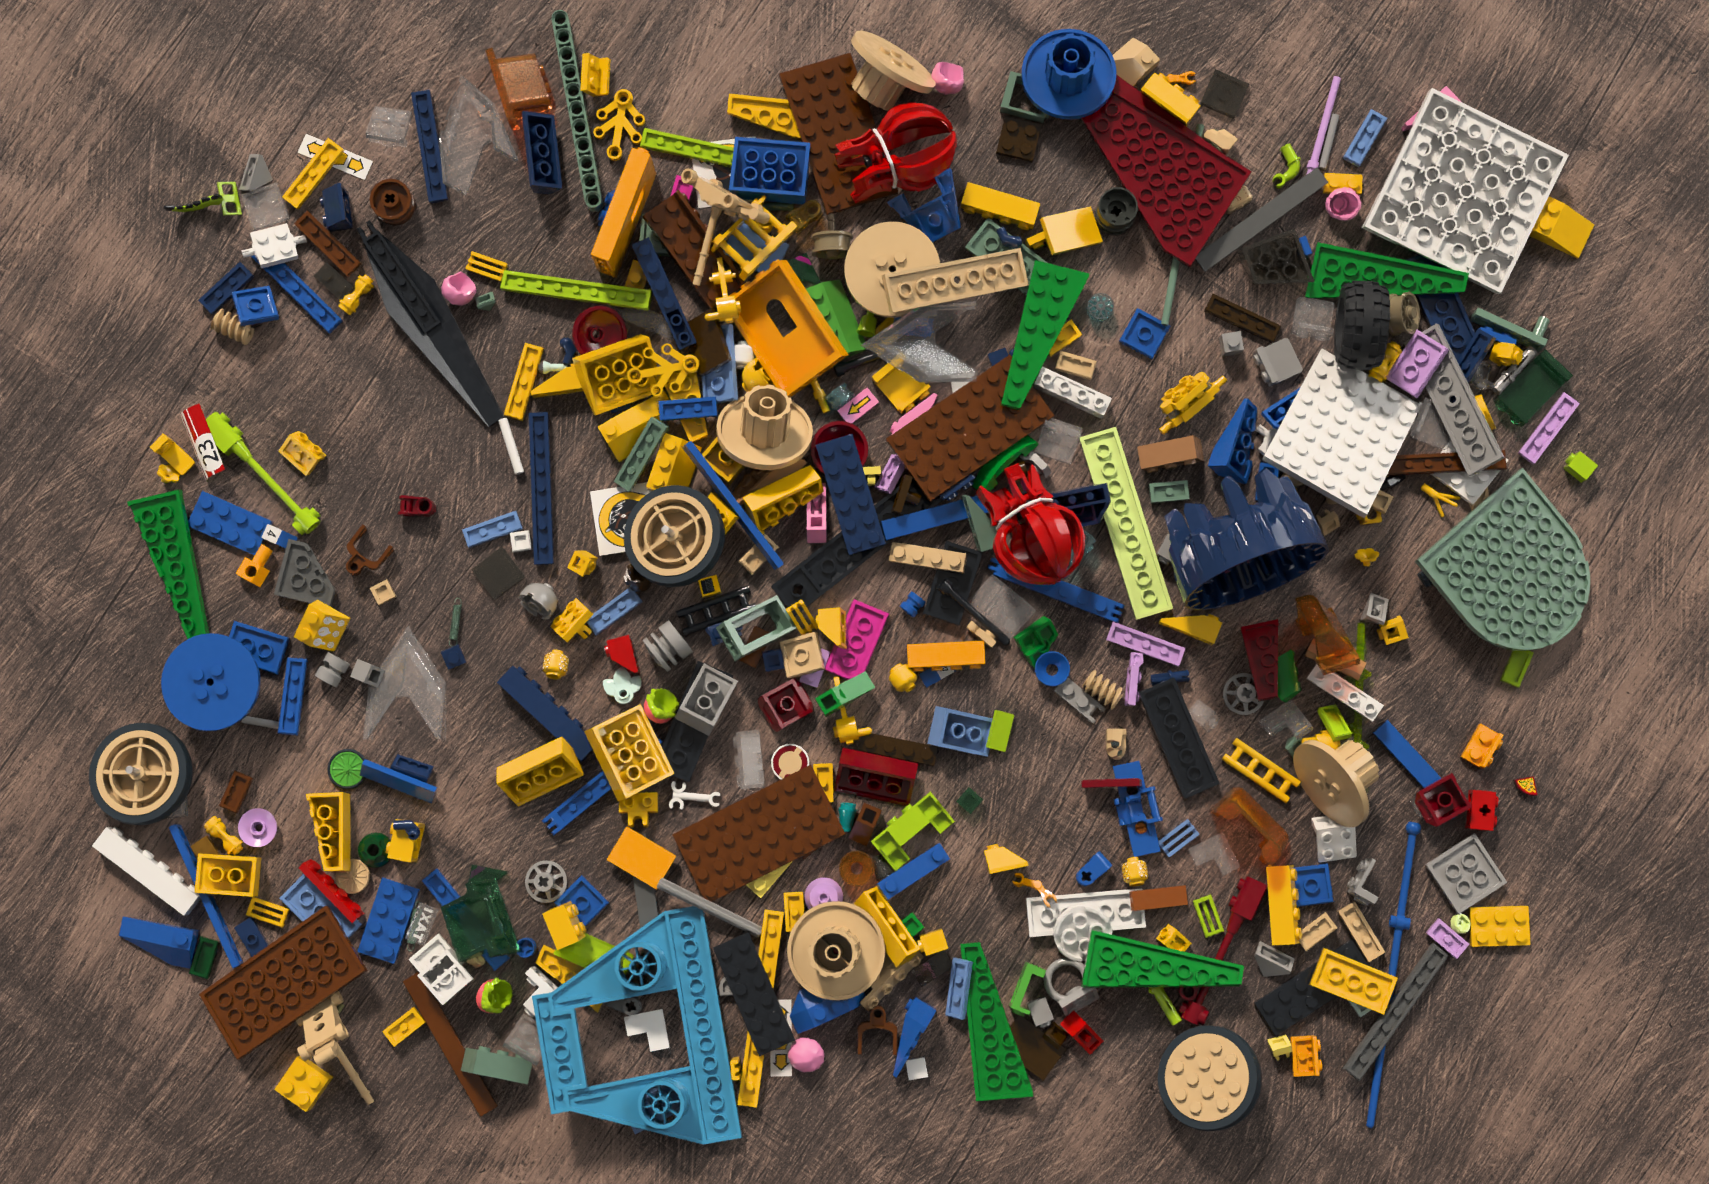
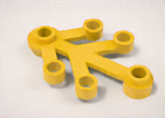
M626 89L617 91L614 101L596 112L598 120L605 121L608 118V114L618 108L616 116L601 127H596L593 131L595 138L603 139L605 133L615 126L613 143L607 148L608 158L612 161H618L622 157L620 143L623 127L631 136L633 144L638 145L642 140L641 134L636 132L625 117V111L627 109L634 117L633 120L636 126H643L645 118L633 106V96ZM622 97L627 98L625 102L620 101ZM601 112L606 113L604 117H599ZM641 117L643 120L641 123H637L636 119ZM598 130L603 131L600 136L596 135V132ZM639 136L640 139L638 141H634L633 137ZM617 151L618 155L614 157L612 152Z
M666 343L661 346L662 354L671 355L679 361V363L671 364L656 354L651 347H647L642 351L643 357L653 360L660 366L645 370L631 368L627 371L626 378L630 383H638L644 377L662 374L656 385H653L650 389V393L653 396H660L663 387L672 373L681 370L676 380L669 384V390L676 393L680 391L681 384L686 376L698 370L699 360L694 355L684 356L673 349L671 344ZM665 346L670 347L669 353L664 352ZM647 349L652 352L650 357L645 355ZM687 361L692 362L691 368L686 366ZM632 372H635L637 374L636 379L631 378L630 375ZM673 383L678 385L677 390L672 389ZM655 387H658L660 390L658 394L653 392Z

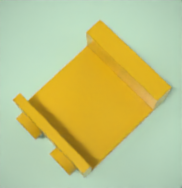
M899 353L872 376V381L901 414L903 412L908 413L915 407V402L919 399L923 401L930 394L928 391H930L931 386L924 383L906 362V357L902 353Z

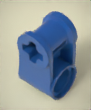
M1098 851L1077 872L1076 880L1082 886L1090 885L1099 876H1102L1112 864ZM1082 872L1084 874L1089 873V882L1087 880L1082 881Z

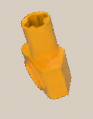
M261 544L252 560L244 558L236 574L261 587L270 572L264 566L273 550ZM255 567L257 570L256 575L250 577L249 571Z

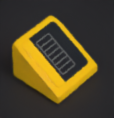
M717 575L698 580L703 598L721 593Z

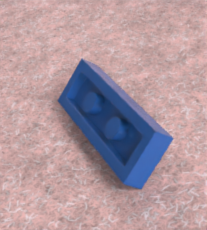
M716 396L659 401L660 421L718 417Z

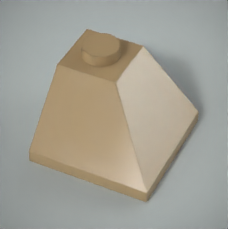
M1132 38L1113 54L1116 74L1133 87L1153 71L1160 61L1159 57L1148 45L1135 38Z

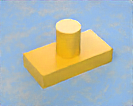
M633 260L624 287L645 289L646 277L639 262Z

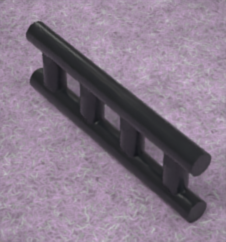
M746 585L677 610L678 618L684 616L688 626L683 629L684 635L687 636L724 622L756 606L755 603L749 605L745 595L751 592L749 586ZM738 597L742 608L731 611L727 600ZM720 603L724 614L713 618L709 607ZM702 610L706 621L695 624L691 613Z

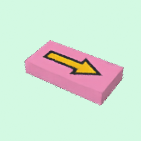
M866 388L837 410V412L845 422L853 424L879 404V401Z

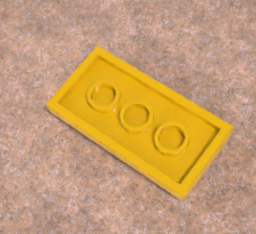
M1323 948L1309 985L1384 1015L1398 978Z

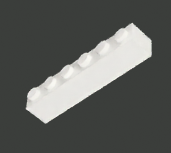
M115 826L113 828L106 827L92 846L182 915H189L201 900L199 893H194L195 886L192 884L190 886L183 882L185 879L181 875L170 872L168 870L170 867L164 862L160 861L158 863L154 860V855L147 850H141L135 840L125 838L123 836L124 832Z

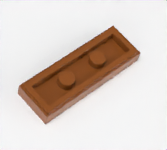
M1186 885L1129 891L1131 911L1188 905Z

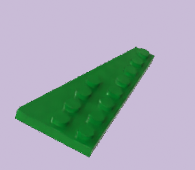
M1317 242L1305 298H1338L1342 286L1346 283H1352V281L1378 282L1379 285H1383L1388 289L1389 294L1402 295L1404 292H1411L1414 295L1464 293L1469 273Z
M1035 260L1001 406L1020 410L1090 273Z
M182 490L128 501V506L131 507L135 516L134 520L138 523L142 532L141 536L148 545L152 561L160 578L165 583V590L173 601V608L181 619V626L187 639L201 634H209Z
M1092 930L1090 932L1081 987H1240L1244 966Z
M981 942L960 944L962 959L973 961L967 1016L976 1101L1033 1097L1034 1092Z

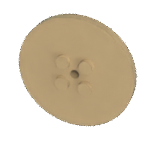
M856 31L852 37V45L866 61L851 85H853L852 88L862 98L874 106L888 111L893 108L906 87L927 94L936 85L925 67L891 42L866 31Z
M883 222L863 231L851 244L845 259V280L852 297L865 310L882 317H903L918 311L922 307L890 313L882 275L940 264V259L932 241L919 229L902 222Z
M774 385L755 386L750 392L747 391L745 396L730 402L721 411L716 429L719 445L730 458L744 466L760 470L781 469L799 461L809 450L813 434L812 423L806 412L795 402L791 401V397L787 396L786 391L782 388L778 389Z
M1307 740L1299 745L1293 755L1295 772L1298 780L1301 781L1302 788L1315 806L1328 818L1345 827H1356L1367 819L1369 815V800L1365 789L1379 779V768L1371 753L1358 742L1355 743L1353 740H1348L1336 750L1316 740Z
M826 902L809 909L795 923L788 940V962L794 977L808 992L828 1000H845L863 993L878 978L885 960V941L877 922L864 909L848 902ZM834 947L838 949L839 954H834Z

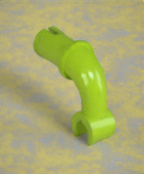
M1290 143L1281 148V152L1288 162L1287 166L1289 169L1284 174H1276L1272 182L1277 179L1282 181L1276 185L1278 189L1283 188L1285 182L1296 177L1300 171L1301 158L1297 157Z

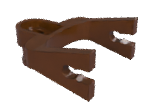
M363 524L346 546L352 556L346 563V569L353 576L359 575L364 567L377 570L394 552L393 547L389 545L378 561H370L358 553L354 545L367 531L366 526ZM354 566H358L357 570H352Z
M874 1006L870 1011V1021H864L858 1025V1054H862V1033L868 1029L879 1028L893 1033V1055H897V1025L886 1021V1011L882 1006ZM876 1010H879L882 1013L879 1016H877L874 1012Z

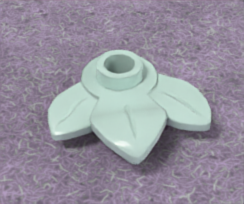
M620 667L615 672L613 679L603 680V687L605 692L609 696L615 697L619 704H628L632 701L634 693L641 688V677L634 676L631 678L629 672L625 668ZM622 692H627L625 697L620 696Z

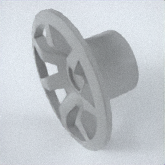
M1236 674L1224 686V702L1236 714H1252L1264 702H1258L1255 698L1256 690L1250 684L1251 674ZM1247 677L1245 684L1242 685L1236 678ZM1233 681L1237 687L1236 691H1227L1229 684ZM1227 694L1236 697L1232 705L1227 700ZM1252 701L1258 704L1254 709L1248 711L1249 702ZM1241 702L1243 703L1244 711H1238L1233 707Z
M553 861L537 862L526 874V890L536 901L543 903L553 902L565 892L567 887L566 873L559 864ZM549 864L546 872H542L538 866ZM552 865L557 867L561 873L552 875ZM535 869L537 875L534 879L529 880L531 872ZM563 876L564 883L561 888L555 884V880ZM529 883H534L536 888L534 894L530 889ZM552 888L560 891V893L553 898H551L550 891ZM541 891L545 892L547 899H541L537 895Z

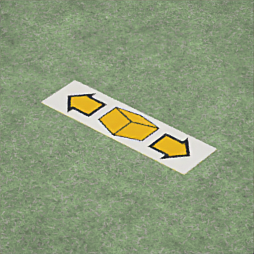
M306 134L298 153L313 158L325 141ZM345 150L332 167L365 180L373 161Z
M778 1000L792 1031V1020L790 1018L792 1011L791 1000ZM792 1042L770 1051L771 1077L792 1076V1065L788 1058V1050Z

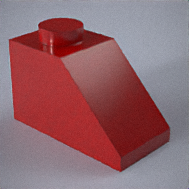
M626 635L607 640V645L604 646L607 657H611V660L633 673L639 674L631 636Z
M1074 1010L1060 1023L1090 1055L1103 1043V1040Z

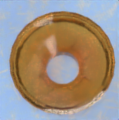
M849 852L840 861V876L849 885L862 886L871 880L874 874V863L871 857L864 852ZM858 862L862 865L863 870L860 874L852 873L851 866L853 863Z

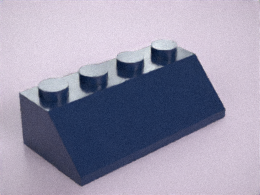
M523 111L522 120L530 187L533 193L549 195L562 189L554 115Z

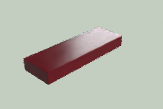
M1140 778L1081 781L1082 788L1142 787V780Z

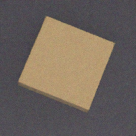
M817 632L780 642L787 679H793L825 669Z

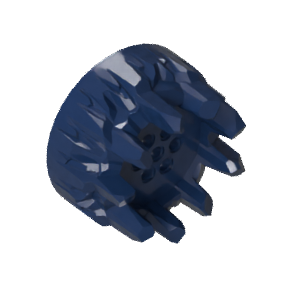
M1267 468L1255 475L1258 503L1255 505H1249L1237 482L1230 476H1226L1221 482V489L1228 515L1214 518L1205 504L1185 503L1184 514L1186 520L1177 509H1173L1164 516L1170 533L1169 540L1171 545L1169 556L1174 568V577L1185 607L1191 610H1210L1252 599L1300 577L1326 557L1329 547L1309 505L1301 500L1288 476L1278 479Z

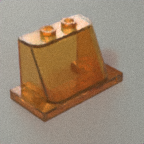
M493 48L485 50L506 118L512 131L520 129L517 120L522 118L523 111L540 113L553 109L548 95L551 93L549 83H545L543 79L546 73L543 65H539L535 53L497 58Z
M1313 595L1295 598L1298 617L1295 619L1296 625L1302 637L1314 634L1317 650L1316 663L1323 676L1360 664V658L1332 607L1327 609Z

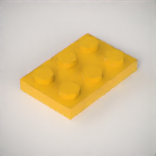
M1528 906L1468 908L1471 924L1469 929L1471 947L1530 945Z

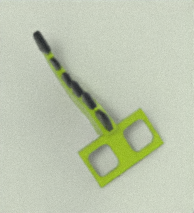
M217 182L219 194L202 197L199 201H193V204L177 207L175 205L164 206L166 211L188 212L221 204L223 215H242L236 182ZM222 185H231L233 194L225 195ZM225 203H235L237 212H227Z

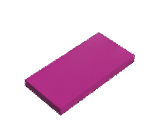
M854 599L846 616V649H842L835 644L824 670L847 680L865 672L889 613Z

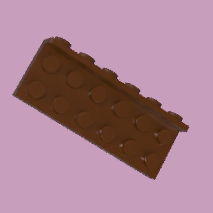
M678 190L642 217L705 305L710 309L716 306V298L723 297L721 284L714 285L709 280V277H712V273L719 272L717 258L722 257L724 271L731 270L732 273L736 274L733 282L726 283L728 296L737 291L745 281L739 277L741 272L736 270L733 266V260L729 255H725L721 247L714 253L711 251L714 245L711 242L708 253L709 257H707L703 272L704 276L700 286L693 284L694 273L697 269L708 225L702 223L698 211L695 208L692 209L688 203V197Z

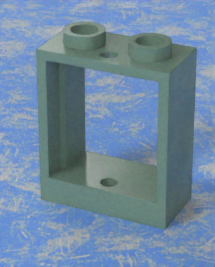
M1010 71L1000 112L1043 123L1045 118H1049V115L1044 112L1037 114L1009 106L1015 83L1023 85L1021 74Z

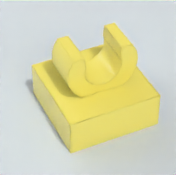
M863 467L868 486H874L875 476L881 475V467Z
M1286 1034L1267 1040L1268 1046L1276 1060H1280L1279 1055L1283 1054L1288 1058L1290 1052H1293L1292 1045Z

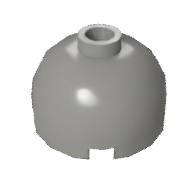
M531 583L518 596V599H522L521 605L535 616H537V613L543 615L541 619H549L557 607V597L553 592L554 589L547 583Z

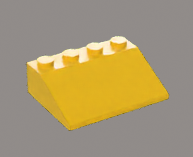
M640 334L572 358L577 377L594 415L652 395L650 389L653 385H656L660 375L644 377L638 383H630L626 378L627 371L631 368L645 370L657 367L656 362L646 359L642 355L644 348H652L648 336ZM647 349L645 355L650 357L652 352ZM632 372L630 375L631 378L636 379L637 374L635 372ZM658 387L653 389L654 394L660 391Z
M641 704L584 731L618 801L626 799L674 774Z

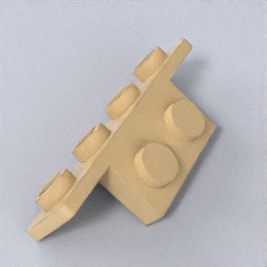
M918 952L911 961L896 967L887 953H885L882 970L878 978L871 985L873 990L860 1001V1004L867 1011L877 1006L879 1001L889 994L893 987L899 981H902L912 968L920 964L924 956Z

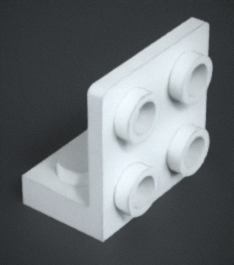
M1327 816L1311 818L1312 826L1316 833L1318 862L1348 859L1357 856L1355 827L1342 826Z

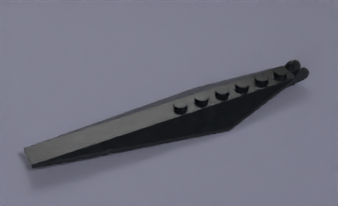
M369 220L366 223L373 232L372 235L367 237L364 230L360 227L356 230L363 239L386 311L488 427L492 426L502 419L504 415L436 281L383 234L377 231Z

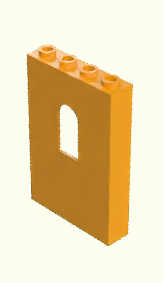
M644 148L631 149L591 252L598 271L617 278L657 175L651 155Z
M777 259L769 265V269L755 275L756 279L752 282L744 283L740 287L741 290L739 292H734L729 296L735 295L736 301L740 300L742 312H738L739 319H734L733 322L748 345L752 347L753 353L775 387L778 389L782 388L790 398L847 357L848 353L788 261ZM773 299H777L783 304L797 326L785 337L781 335L767 313V304Z

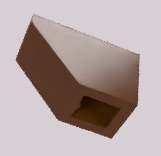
M864 803L849 839L867 846L882 810Z

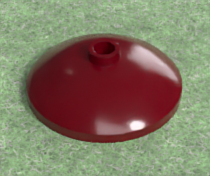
M593 306L584 310L577 317L573 325L572 339L578 353L583 355L627 339V329L624 320L615 310L606 306ZM594 331L597 332V336L595 338L593 337Z
M834 421L824 425L817 431L812 440L811 455L814 464L822 473L824 471L816 445L853 434L862 467L864 466L868 457V443L865 435L857 426L845 421Z

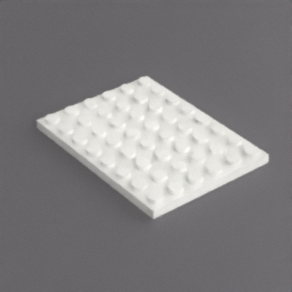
M1321 349L1262 460L1365 518L1421 404L1379 382L1377 379L1368 377V374L1361 370L1346 369L1343 365H1339L1336 362L1335 355Z

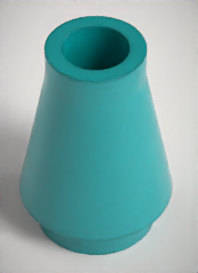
M842 802L840 807H838L840 823L844 831L851 832L857 813L856 804Z

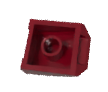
M795 678L758 698L759 708L762 710L770 727L776 732L814 711L813 703L802 684Z
M1453 773L1443 776L1418 791L1415 797V804L1426 823L1435 827L1472 808L1469 800L1456 782Z

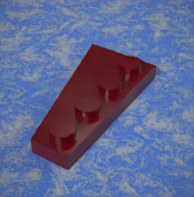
M1278 619L1243 626L1240 630L1258 702L1277 698Z

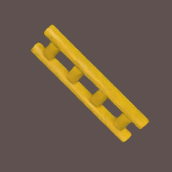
M1235 738L1232 744L1237 748L1231 757L1225 754L1221 760L1284 803H1287L1290 797L1285 793L1291 784L1297 788L1301 781L1238 738ZM1243 752L1253 758L1247 768L1237 761ZM1259 762L1269 769L1263 778L1253 772ZM1275 773L1285 779L1279 789L1269 783Z

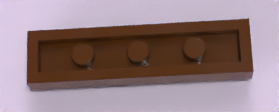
M308 210L294 223L347 277L361 265Z

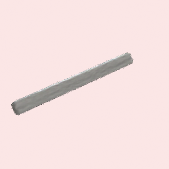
M664 878L658 881V889L745 932H749L755 937L761 935V926Z

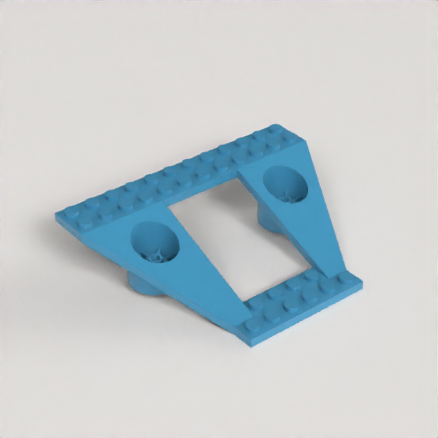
M691 906L662 912L553 992L532 996L551 1114L572 1111L699 1144L742 1138L703 910ZM635 947L636 957L631 959L626 954ZM638 947L649 950L645 957L639 956ZM650 953L655 956L656 962L649 963L646 959ZM624 958L631 962L629 967L623 968ZM638 962L639 964H642L643 968H637ZM657 964V972L654 975L649 971L650 965ZM623 970H630L632 975L629 979L625 976ZM646 973L654 978L648 984H644L643 975ZM635 975L640 977L641 984L631 981ZM677 989L690 1066L588 1086L575 1008ZM658 1085L659 1094L655 1097L648 1091ZM661 1085H666L672 1089L668 1094L662 1093ZM673 1090L678 1094L679 1100L672 1101L670 1094ZM647 1095L654 1099L650 1105H645ZM660 1100H662V1103H665L666 1106L662 1107L660 1105ZM680 1102L679 1113L672 1109L673 1103ZM647 1108H653L655 1112L653 1116L648 1113ZM670 1111L677 1117L667 1121L666 1113ZM657 1113L663 1114L664 1121H660L658 1119H655L654 1117Z

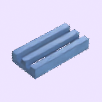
M1186 819L1158 840L1159 846L1169 858L1196 838L1199 833L1190 823L1189 819ZM1185 825L1189 827L1164 846L1163 842L1170 838L1172 835H1174L1176 832H1178L1180 829H1182ZM1190 831L1193 832L1191 836H1189L1187 839L1181 842L1170 852L1167 850L1169 847H1171L1173 844H1175L1177 841H1179L1181 838L1187 835Z

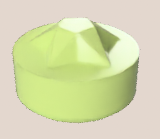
M1465 914L1454 915L1450 921L1452 930L1457 934L1468 932L1471 926L1470 920Z

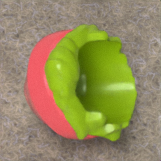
M662 688L651 689V693L647 694L644 702V711L650 720L663 724L676 716L675 712L678 709L679 702L670 690Z
M497 977L487 980L480 986L476 995V1003L479 1009L486 1013H502L503 1009L512 1003V987L508 982Z

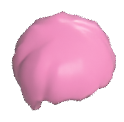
M939 62L935 65L931 74L932 79L936 83L934 88L939 93L945 95L955 94L963 87V68L959 65Z
M1351 188L1335 189L1326 199V211L1332 218L1341 221L1351 220L1361 209L1360 197Z
M461 271L445 278L441 286L443 297L451 304L459 306L468 304L477 291L474 282Z
M799 1038L790 1045L788 1058L791 1065L800 1072H813L824 1063V1050L816 1040Z

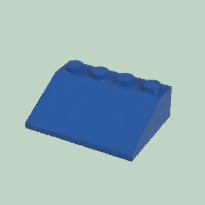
M735 137L729 192L744 200L760 199L765 195L767 197L765 201L806 205L811 144L807 142Z

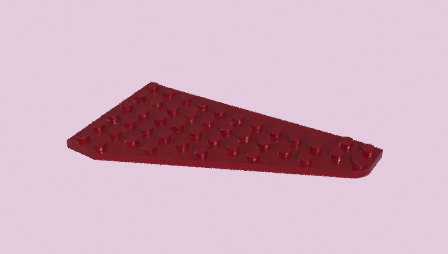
M1116 74L1115 87L1108 101L1098 111L1081 119L1123 187L1134 194L1138 202V211L1164 252L1191 267L1252 171L1225 156Z

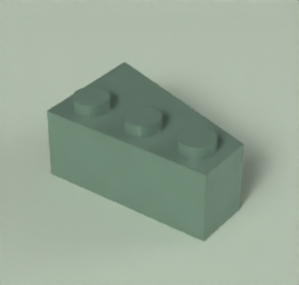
M479 1046L478 1050L465 1049L461 1071L528 1084L533 1061L526 1060V1055L516 1054L515 1057L508 1056L509 1052L497 1050V1054L491 1053V1048Z

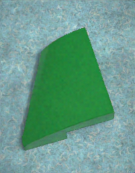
M1042 616L1013 638L1027 661L1035 669L1038 658L1050 650V645L1059 634L1051 619Z
M1289 650L1278 657V697L1286 703L1302 691L1297 677L1298 668L1295 666V653L1293 650Z

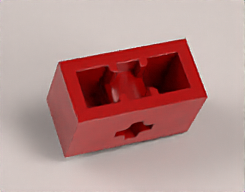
M1468 790V800L1472 808L1467 810L1465 829L1493 831V828L1497 825V816L1494 815L1499 801L1496 792ZM1479 809H1486V813L1479 812Z

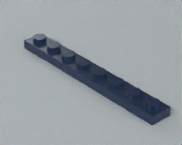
M539 412L529 413L534 565L554 564L549 413Z

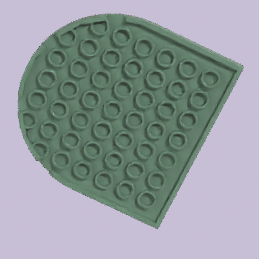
M1523 468L1514 473L1415 561L1474 633L1485 641L1508 650H1536L1561 640L1580 620L1590 593L1589 564L1585 560L1582 551L1583 546L1578 536Z

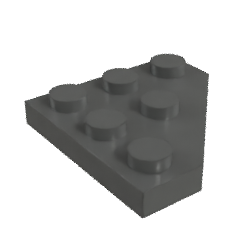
M288 539L274 595L306 603L319 600L332 607L336 589L311 547L307 543Z

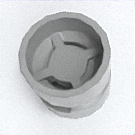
M328 652L323 660L324 666L318 668L315 676L337 688L342 679L341 674L347 671L350 664Z

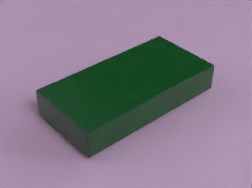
M200 936L189 974L209 979L220 941Z

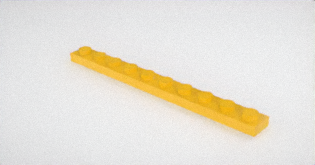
M765 909L759 957L774 989L784 912ZM749 1031L747 1033L737 1105L757 1108L764 1055L759 1056Z

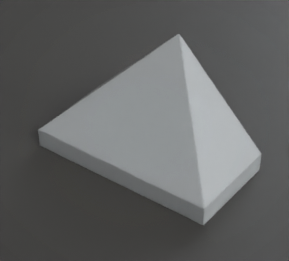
M249 155L239 190L253 191L273 180L263 155Z
M1370 593L1360 621L1384 625L1389 599Z
M1261 941L1258 943L1254 956L1263 977L1290 974L1295 960Z

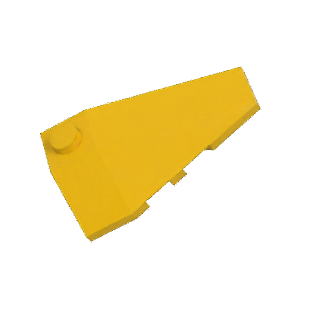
M665 391L660 396H653L598 426L619 463L629 456L649 419L654 417L660 421L659 401L670 400Z

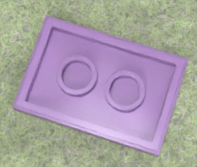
M1416 330L1388 373L1387 380L1415 398H1418L1449 349Z

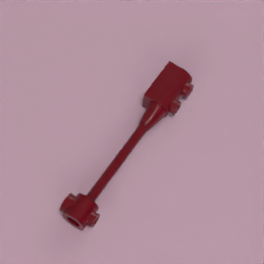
M1248 876L1245 879H1240L1236 887L1240 891L1237 897L1232 896L1228 905L1231 907V914L1226 930L1227 933L1215 959L1223 960L1234 935H1236L1244 920L1253 921L1268 889V885ZM1201 987L1195 1002L1189 1000L1188 1003H1182L1179 1010L1182 1013L1181 1018L1198 1026L1199 1024L1202 1026L1205 1024L1209 1011L1202 1006V1003L1210 987Z

